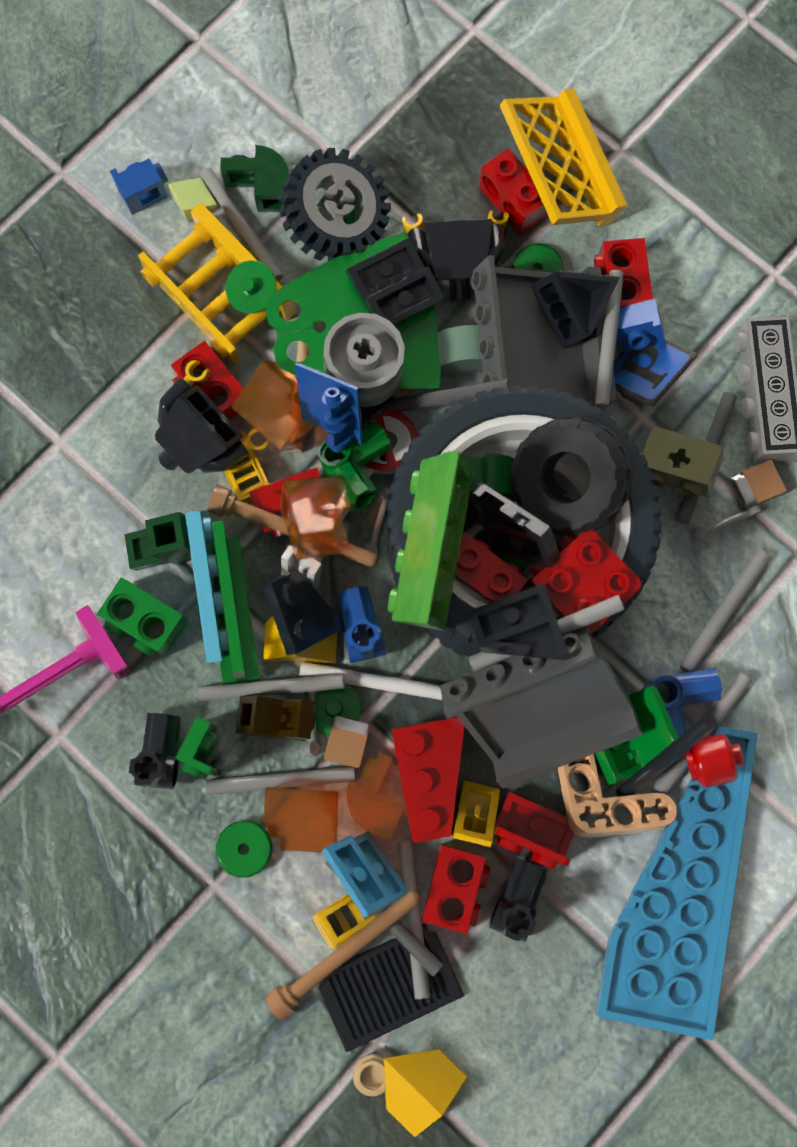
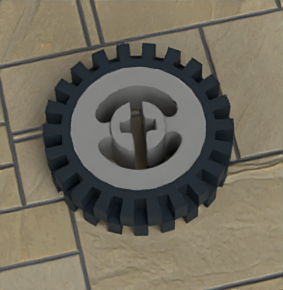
M327 148L324 154L321 149L314 151L311 156L307 154L294 167L282 187L284 190L280 194L279 202L283 203L279 209L280 217L286 216L287 218L283 223L285 231L292 229L294 232L290 237L292 242L295 244L301 240L304 243L301 251L305 254L311 249L316 251L314 259L319 261L324 256H328V261L341 255H350L353 250H356L357 253L365 250L364 246L368 244L372 246L381 238L385 232L384 228L390 220V217L386 215L391 211V203L384 202L390 196L388 188L382 190L379 188L384 182L382 176L378 175L373 179L370 174L374 171L375 167L371 163L365 169L360 166L363 157L356 154L353 160L348 159L349 150L342 149L336 155L335 148ZM323 188L326 192L316 205L315 191ZM354 209V223L346 224L344 220Z

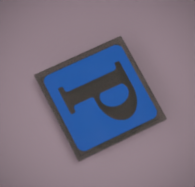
M665 340L667 348L659 349L657 344L626 353L622 351L614 360L613 370L616 390H618L623 398L639 406H642L644 403L653 408L698 357L697 354Z

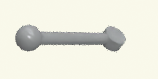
M389 487L381 491L382 503L370 543L364 547V549L374 552L376 555L378 554L376 544L387 511L388 501L390 500L391 488Z
M758 504L708 527H696L692 533L693 538L697 541H702L706 538L707 534L747 517H752L762 512V509Z
M317 691L308 692V700L315 701V716ZM316 721L311 731V739H308L304 747L305 754L309 757L317 756L320 752L319 744L316 742Z

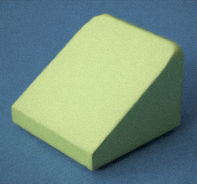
M201 177L177 181L168 185L173 199L187 222L193 220L191 211L200 203L209 211L217 207L215 200Z

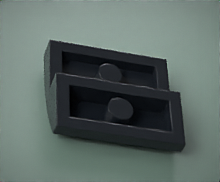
M410 238L347 268L345 271L368 312L389 320L393 325L445 299L429 266L424 267Z

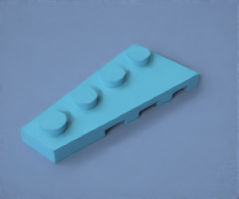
M207 511L186 512L185 516L207 663L222 661L225 657L224 651L229 650L227 630L221 627L220 614L224 613L222 593L221 591L217 592L216 577L219 576L216 554L213 555L211 540L214 539L212 519L208 517Z

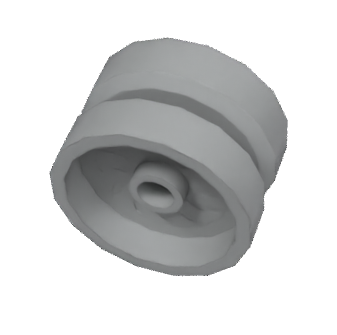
M356 313L345 316L332 326L325 338L323 352L324 374L358 387L360 407H371L383 403L394 395L402 379L405 346L400 332L389 320L377 314Z

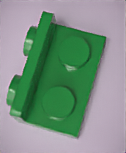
M196 717L175 758L184 763L181 770L201 780H206L208 775L218 776L220 769L201 761L204 755L210 756L219 740L220 736L215 734L217 726Z

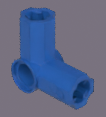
M368 586L353 587L337 593L346 629L343 633L350 663L385 656L386 651L380 625L379 623L376 624L374 608Z
M715 668L653 677L648 679L642 688L650 686L657 688L660 683L668 687L669 697L664 702L665 708L678 736L687 731L683 706L721 700L722 691L721 680Z

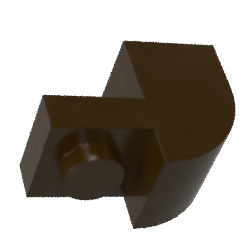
M240 696L235 733L296 741L311 739V731L316 721L314 713L315 701L304 699L281 700L263 696Z

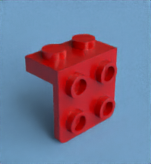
M593 529L588 532H582L578 536L566 535L556 543L561 548L559 550L561 558L552 568L535 563L528 570L532 577L528 579L527 585L532 588L544 583L551 603L564 617L616 595H619L622 604H624L641 587L640 579ZM609 617L587 625L586 627L590 634L594 633Z
M508 792L495 822L493 835L498 837L496 844L518 854H521L522 849L528 850L533 853L532 861L549 869L557 871L559 865L569 867L571 859L565 857L574 832L570 829L567 817Z

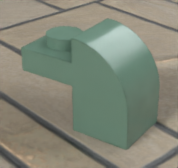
M478 325L456 326L437 333L441 375L455 378L471 370L483 372L482 358H480L478 353L480 341Z

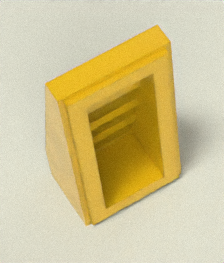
M244 430L241 431V434L244 437L241 440H239L242 443L247 440V436ZM253 449L249 451V460L233 466L224 472L234 494L237 496V500L250 505L253 503L249 491L269 484ZM253 466L255 471L235 479L234 474ZM259 478V483L242 491L240 490V485Z
M349 894L312 916L316 927L330 950L346 942L376 918L374 915L365 920ZM341 907H347L356 923L355 927H350L340 909ZM330 914L334 916L343 932L339 937L327 919V916Z

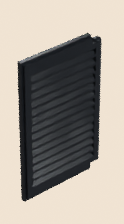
M422 924L424 945L444 965L434 976L428 972L430 998L415 999L410 952L396 937L347 960L323 980L325 984L318 987L346 1053L465 996L436 931L429 934L426 924Z

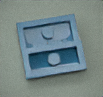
M369 831L355 838L350 835L325 847L321 851L364 918H369L385 911L409 892Z

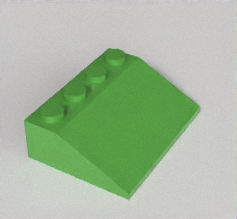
M449 451L421 460L420 471L414 470L412 474L410 493L414 494L415 497L412 510L407 509L403 521V533L408 535L405 550L400 549L396 559L395 571L400 573L398 589L393 588L391 590L388 602V612L393 613L392 621L442 631L446 629L474 474L459 452Z

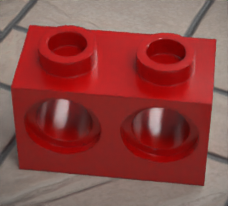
M509 148L481 167L479 188L502 216H504V212L509 214L508 223L520 237L547 218L548 214L529 171Z
M645 238L603 241L599 254L594 255V267L601 268V275L609 276V272L612 270H620L624 273L622 292L627 293L631 299H621L620 308L653 299ZM613 260L623 261L626 267L616 266Z
M205 340L171 364V368L176 376L172 379L173 383L179 378H185L186 366L192 360L200 361L193 371L197 369H210V377L207 381L203 383L195 382L191 387L193 388L198 385L211 400L218 395L227 396L226 402L217 407L229 420L251 405L247 392Z
M440 845L421 918L422 922L467 934L469 925L476 927L481 909V904L475 903L478 888H486L491 868L485 865L486 857ZM461 859L469 861L472 866L471 877L463 882L456 881L451 874L453 864ZM448 898H458L463 904L461 915L455 919L446 918L441 911L443 902Z

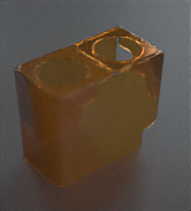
M262 361L232 405V408L240 416L255 427L280 451L297 449L314 426V424L302 420L297 378L280 369L276 362Z
M340 476L284 481L279 507L296 560L339 554L338 545L349 542L341 520L342 513L340 509L349 508L351 505Z
M266 787L263 822L264 825L268 826L269 836L280 838V849L284 851L321 852L325 847L336 843L338 839L340 793L337 791L323 792L322 790Z

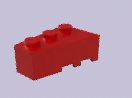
M458 717L392 729L413 844L451 836L464 735V724Z

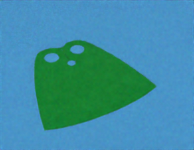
M404 232L376 241L372 246L368 244L364 246L365 250L357 253L356 250H353L350 255L336 257L289 282L267 300L266 314L268 323L275 328L277 333V341L274 343L273 350L275 361L280 369L296 375L295 364L300 363L324 373V343L332 326L345 316L356 313H369L345 271L347 268L407 239L408 237ZM295 301L300 305L301 314L296 320L286 321L280 317L279 307L283 302ZM434 305L394 325L400 332L405 346L402 379L398 386L400 389L439 388L441 375L437 333L439 331ZM323 321L326 329L323 332L315 331L313 328L315 322ZM302 341L309 347L308 357L301 362L292 361L287 356V347L290 343Z

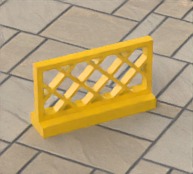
M563 89L558 97L510 98L503 100L499 106L552 225L596 221L598 226L609 225L628 205L575 89ZM541 109H547L546 112L549 118L540 112ZM516 111H520L529 117V124L519 118ZM535 123L549 131V137L533 128ZM555 136L559 138L562 147L553 142ZM529 138L544 148L542 154L531 147ZM549 152L563 161L562 167L547 158ZM569 166L572 168L576 177L567 172ZM542 168L557 177L555 183L544 176ZM562 182L577 191L575 197L560 188ZM582 195L586 198L589 207L580 201ZM557 198L569 206V212L561 213L555 199Z

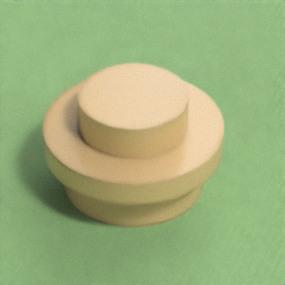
M370 1054L362 1057L356 1063L353 1070V1081L356 1088L362 1094L378 1096L385 1092L383 1057Z

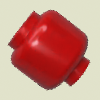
M724 734L704 737L690 748V751L685 752L692 782L698 780L699 784L704 788L735 782L738 778L737 767L745 766L739 744L731 745L729 738Z

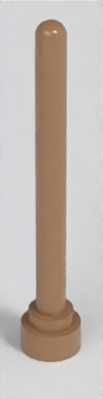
M217 484L212 492L207 506V512L219 517H222L223 514L227 516L234 514L366 566L373 567L378 563V556L374 552L239 501L229 488Z
M409 891L292 985H278L265 996L266 1003L271 1012L279 1020L285 1021L297 1011V1005L300 1004V998L417 906L420 902L419 894L415 891Z

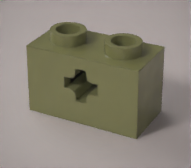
M653 426L642 454H644L648 462V470H652L654 475V486L664 487V485L678 488L680 493L689 497L697 498L701 495L709 498L723 461V446ZM680 462H685V463H686V464H681V466H680L679 469H678V468H674V466H678Z

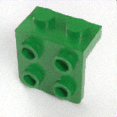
M650 686L628 695L635 707L643 735L595 753L608 785L633 776L679 737L665 708L664 700L655 686Z

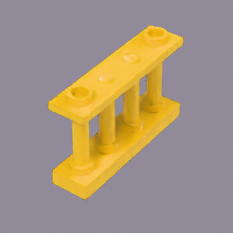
M200 203L191 211L195 226H193L194 231L156 263L144 252H141L138 255L143 266L140 272L152 287L159 285L211 340L209 343L210 347L219 358L223 360L227 357L236 365L240 362L234 345L267 318L266 308L260 312L248 314L223 335L211 321L231 305L227 298L226 290L202 311L188 297L223 267H230L231 265L235 267L244 261L257 260ZM210 241L217 248L215 251L217 255L177 287L165 273L202 242L207 244ZM276 280V291H278L283 286ZM285 301L279 307V314L286 321L297 312L295 301Z

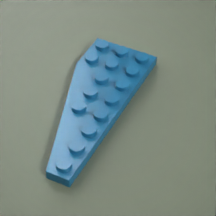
M723 726L717 727L713 735L724 734L729 738L731 745L739 744L745 766L737 767L738 778L735 782L715 787L704 788L699 784L698 780L692 782L690 778L676 805V818L670 825L664 828L608 936L595 1014L597 1017L713 1041L758 733Z

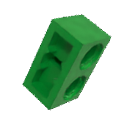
M122 577L97 612L98 616L106 620L102 626L119 638H122L124 633H127L136 639L133 646L150 657L155 652L165 657L189 621L181 613ZM125 603H133V614L127 619H119L118 611L120 607ZM155 622H164L165 630L163 634L158 638L151 639L148 635L149 627Z

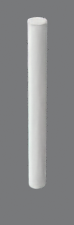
M302 662L299 676L303 677L344 674L345 684L442 700L440 685L308 662Z

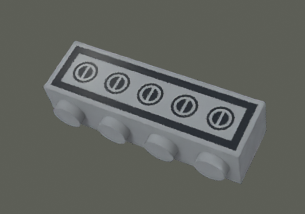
M789 316L747 318L739 331L735 333L734 339L735 350L740 352L742 363L738 370L739 384L744 386L746 397L743 399L742 413L744 419H748L749 432L746 436L747 451L752 453L753 464H760L770 459L773 463L796 462L797 374Z

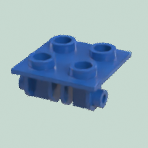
M296 363L295 370L302 420L328 431L326 443L333 452H342L351 441L362 445L363 432L359 388L316 369Z

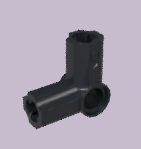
M147 713L142 751L136 758L130 759L128 773L134 776L135 786L174 789L179 767V760L175 758L180 733V716Z
M516 858L504 894L499 896L493 910L489 928L503 933L510 939L526 942L528 936L532 935L536 924L537 910L534 908L545 883L548 870Z

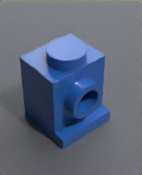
M150 158L142 162H135L129 165L126 170L118 173L116 168L110 170L114 183L132 215L168 197L164 187V183L168 182V179L159 162L153 165Z
M656 298L620 308L616 345L621 344L624 353L657 344L659 349L667 348Z

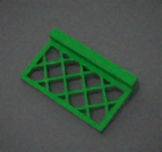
M212 522L214 540H211L213 555L216 554L219 576L216 577L217 592L221 591L224 608V613L220 614L221 627L227 630L229 650L224 651L225 657L220 661L223 684H234L260 680L240 537L227 538L224 522Z

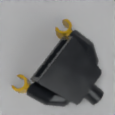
M493 210L489 211L487 219L425 222L424 225L421 214H417L418 222L414 225L408 224L406 217L402 218L404 233L410 238L424 267L429 266L436 281L449 280L450 301L471 300L470 279L473 270L489 255L494 256L495 266L497 265L505 250L506 226L509 218L507 212H504L503 220L501 221L493 218Z
M192 360L186 366L185 378H179L161 397L159 402L157 422L160 427L155 433V440L164 449L159 455V462L167 470L173 471L180 466L185 473L189 474L196 469L204 473L225 472L248 457L250 450L265 448L269 439L263 444H255L252 441V435L262 429L261 427H255L249 432L246 441L243 443L239 441L244 437L241 432L198 385L193 388L191 387L195 382L203 383L210 377V369L208 368L200 377H194L193 370L200 361Z

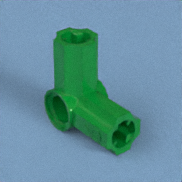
M376 422L362 428V445L351 441L342 452H333L325 441L319 448L318 455L325 478L330 483H333L351 511L364 510L371 506L374 499L378 497L376 487L361 467L392 450L391 443L384 429ZM336 460H342V461L337 462V463H332V462H334V461H336Z

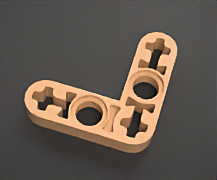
M594 754L576 760L578 764L570 767L566 764L557 768L570 829L580 837L592 838L656 831L670 825L676 818L677 807L674 801L664 793L603 798ZM573 773H581L587 778V791H578L572 786L571 776ZM655 805L657 809H663L664 815L660 818L658 814H647L642 817V811H647ZM616 806H624L629 810L631 814L630 824L623 825L615 819L614 809ZM586 810L587 816H599L603 813L604 819L596 820L588 826L586 821L580 820V816Z

